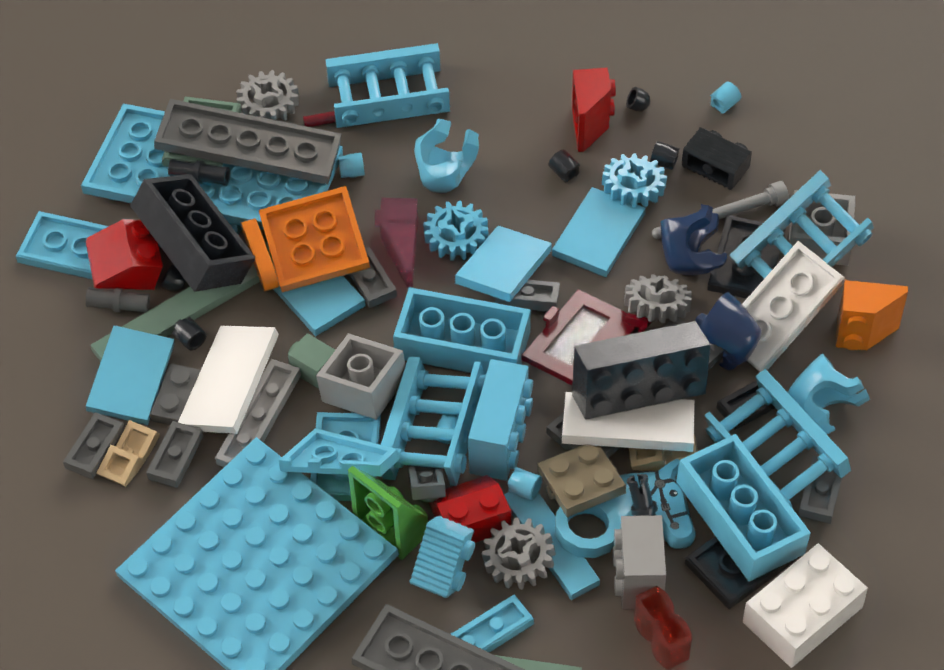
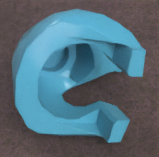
M437 119L435 126L431 130L417 138L414 152L423 186L432 192L447 193L458 187L464 175L476 160L479 150L478 133L470 129L466 130L462 151L448 152L435 147L436 144L444 142L448 137L451 121Z
M823 353L799 375L788 391V394L826 434L835 431V427L829 423L830 412L822 408L835 403L859 407L870 400L867 390L864 389L858 376L849 379L839 373Z

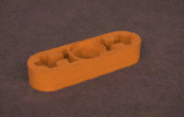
M256 218L241 222L248 249L256 258L253 263L264 292L278 288L277 275Z

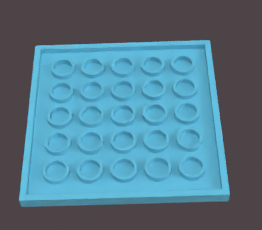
M257 437L115 570L117 576L226 670H285L399 555L398 549L304 474L301 472L280 471L279 460L282 457Z

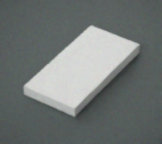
M799 241L796 242L742 304L762 331L755 350L747 360L759 372L764 369L768 370L846 280L844 276Z
M220 326L178 422L202 429L203 432L237 434L279 334L276 328Z
M566 392L562 444L693 452L694 400L680 399L585 420L572 396V392Z

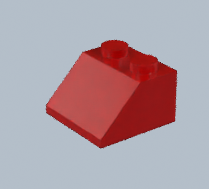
M608 67L573 70L572 115L578 152H584L609 129L610 116L615 115L614 99H611V97L616 96L615 80L609 79Z
M122 219L87 237L86 247L94 288L155 289L163 265L158 243L141 220Z
M488 475L445 489L446 497L428 502L434 517L442 516L449 521L472 528L474 532L471 541L475 543L491 538L490 530L492 528L498 531L502 530V521H505L509 526L511 525V509L499 483Z

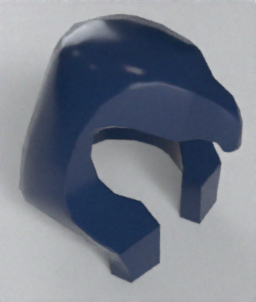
M701 204V209L696 213L660 221L664 256L670 271L685 276L703 275L722 267L726 263L727 253L725 252L716 254L710 249L699 252L701 246L718 231L719 215L712 213L713 208L711 206Z
M729 292L719 298L708 315L701 313L695 319L709 343L724 349L723 361L719 365L726 370H733L738 365L746 362L761 338L762 331L759 325L741 302Z

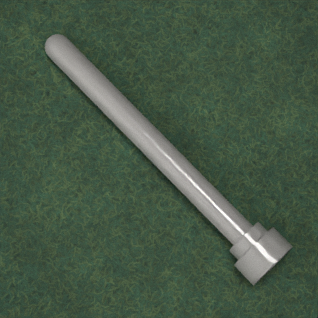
M783 181L769 184L763 193L714 208L712 213H717L719 219L727 217V215H734L765 204L778 207L789 199L788 190ZM661 226L652 230L653 238L661 239Z

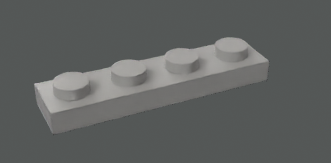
M271 359L260 378L238 433H229L215 457L217 465L225 467L256 437L264 443L301 376L300 368Z

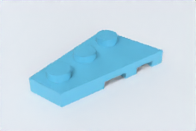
M315 428L279 460L280 471L341 475H348V469L354 466L371 476L381 477L398 461V452L396 448Z

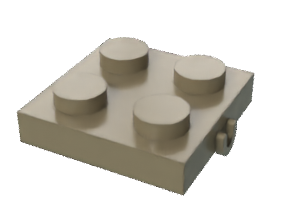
M582 445L537 463L538 473L547 485L546 490L551 500L555 498L566 517L626 494V484L618 474L617 468L612 465V461L608 459L600 446Z

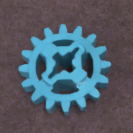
M633 153L631 158H627L622 154L620 161L612 158L610 165L606 164L602 175L604 193H611L610 200L612 201L620 199V205L622 206L630 202L632 208H636L637 203L647 207L648 200L656 203L658 202V196L664 195L667 176L664 175L665 169L664 167L657 168V160L648 162V156L646 155L639 159L636 153Z
M448 201L444 209L436 206L435 214L428 213L427 222L423 224L424 241L429 243V250L433 252L438 249L440 258L445 256V254H450V260L453 261L456 255H460L465 260L466 253L474 254L477 247H480L489 236L488 219L483 218L482 210L473 211V204L471 203L467 207H462V201H458L456 206H452Z

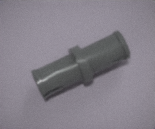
M88 287L86 307L109 308L117 313H120L121 310L146 313L150 308V294L123 292L122 288H116L113 291Z

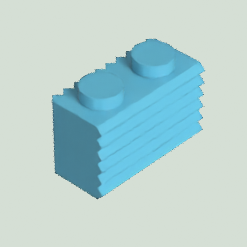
M436 516L426 525L422 538L423 541L420 544L421 547L415 567L413 568L410 584L444 598H448L455 591L459 592L466 578V573L462 571L464 562L471 558L475 548V542L471 541L474 530L454 521H449L442 516Z

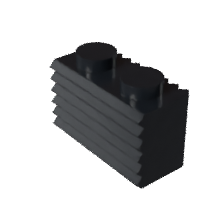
M699 127V130L696 131L695 135L683 148L682 166L684 168L687 167L688 170H692L694 173L697 172L698 175H702L704 178L707 177L709 180H713L714 183L717 182L719 185H723L724 188L728 187L729 190H732L749 169L752 151L748 150L742 143H733L723 138L717 131H708Z

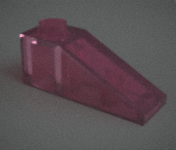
M381 198V209H375V227L380 228L381 240L406 287L413 288L419 219L418 199Z

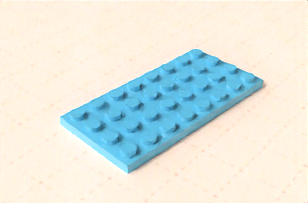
M123 103L81 184L82 193L132 203L144 179L169 176L168 167L162 164L164 151L154 149V140L165 111ZM343 146L339 147L328 185L223 163L222 167H229L231 171L230 181L227 186L203 182L199 185L228 223L241 225V222L256 218L260 230H264L259 213L260 209L328 191L339 165L338 157L343 156Z

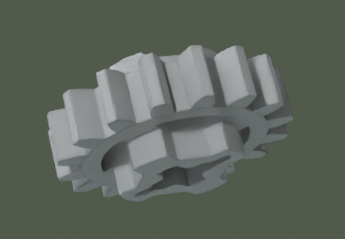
M271 70L269 75H264L262 71H259V77L256 78L253 75H249V82L241 81V89L236 91L237 103H241V112L247 115L272 120L281 118L286 121L287 113L294 114L295 106H299L298 87L294 85L292 78L286 79L283 72L275 76L274 70Z
M651 274L649 279L640 276L639 281L632 279L630 285H626L624 306H628L629 313L637 312V318L646 316L649 322L658 321V319L661 323H665V319L675 322L677 321V316L685 318L686 312H690L692 292L687 291L686 284L678 285V279L669 281L667 276L656 277L655 274Z
M518 517L514 518L513 525L510 526L505 521H502V530L498 531L494 528L490 530L493 540L484 539L486 550L482 551V557L484 562H486L484 565L487 573H492L496 583L504 579L505 587L508 589L512 586L513 582L518 584L520 590L524 588V582L529 581L533 587L536 586L535 577L546 578L547 572L545 567L553 568L554 566L552 556L556 555L554 545H552L551 534H545L542 524L533 528L532 519L530 518L526 520L525 524H520Z

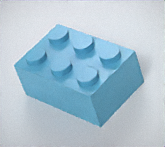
M494 359L490 360L468 436L470 474L488 475L491 478L507 481L510 469L517 467L519 450H516L518 442L523 443L526 432L524 419L525 416L530 417L533 406V398H531L533 380L528 379L529 366Z

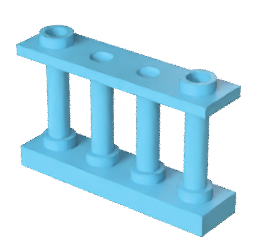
M438 43L325 59L329 87H339L342 102L334 104L337 128L450 112L449 89H438L434 72L441 71ZM423 74L427 91L410 93L406 76ZM395 78L398 95L381 97L378 80ZM367 82L370 99L353 101L350 84Z
M819 170L729 256L740 269L745 265L748 267L752 266L765 279L772 269L761 258L762 254L760 251L770 244L771 246L775 245L786 255L793 246L783 236V230L792 222L793 225L797 223L824 250L827 256L823 261L833 267L856 244L860 247L870 239L873 234L871 232L874 228L873 223L869 218H866L859 225L828 194L830 191L828 188L831 186L829 178ZM813 202H820L850 232L838 246L806 216L807 211L805 209Z
M408 357L381 445L397 449L398 461L382 475L383 479L396 480L398 470L403 465L443 468L450 485L457 486L460 473L463 474L466 469L468 436L486 377L481 362L475 361L471 376L464 377L429 374L423 366L421 357ZM428 386L466 389L463 403L422 400L421 395L423 389H427ZM420 412L459 415L455 429L413 426L415 415H419ZM412 438L451 442L447 456L405 452L407 441H411Z
M764 369L755 376L759 388L756 390L757 394L721 422L710 411L704 416L708 428L705 430L710 438L717 443L730 437V430L764 404L768 406L772 403L778 410L776 412L777 416L742 443L751 453L784 426L790 427L792 425L796 429L798 438L760 466L768 477L805 448L808 450L813 448L819 454L816 463L781 490L776 486L792 507L790 499L824 472L828 471L830 473L834 471L842 478L851 471L849 459L774 377Z

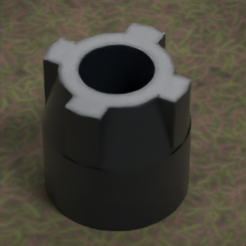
M657 141L652 151L650 162L657 160L658 166L673 170L679 157L680 148Z
M563 149L552 156L548 166L566 183L579 174L580 164Z
M191 317L179 319L172 332L190 351L199 348L207 337V333Z

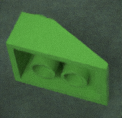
M351 466L348 469L353 514L398 549V557L403 560L422 541L428 523L426 512L419 505H412L406 501L401 492L394 486L388 487L379 479Z

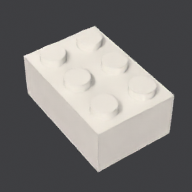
M818 543L746 602L743 623L792 668L863 608L868 587Z

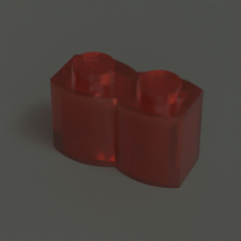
M658 586L636 595L634 622L639 633L651 642V649L656 660L668 670L689 660L692 634L687 623L674 613V605L669 595Z

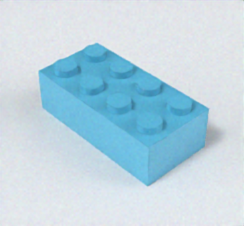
M409 287L393 335L394 348L403 350L406 361L408 357H421L423 364L470 373L472 372L474 362H481L486 375L491 359L522 364L521 356L526 350L531 330V310Z
M736 434L680 460L676 483L749 582L805 554L811 532Z

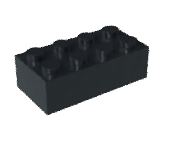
M192 174L143 180L130 206L193 291L197 292L241 284L256 258Z
M696 321L576 345L574 346L572 396L583 417L587 420L706 394L711 344Z

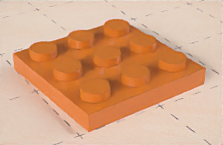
M346 186L259 210L281 292L370 268Z

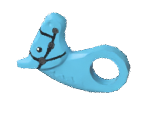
M675 459L669 462L657 472L620 475L626 484V494L570 517H566L561 507H559L555 518V537L561 547L577 557L596 558L609 553L614 546V529H620L621 516H633L631 512L633 502L627 479L634 475L635 481H637L638 487H640L637 474L648 475L652 500L657 502L658 511L656 515H662L664 540L670 547L676 549L690 546L695 540L696 534L685 493L676 483L675 479L680 460ZM592 514L605 523L607 530L598 538H582L573 533L569 528L568 522L576 515Z

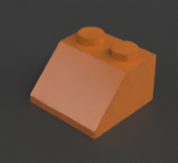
M845 280L837 315L836 347L848 350H868L898 330L908 294V286Z

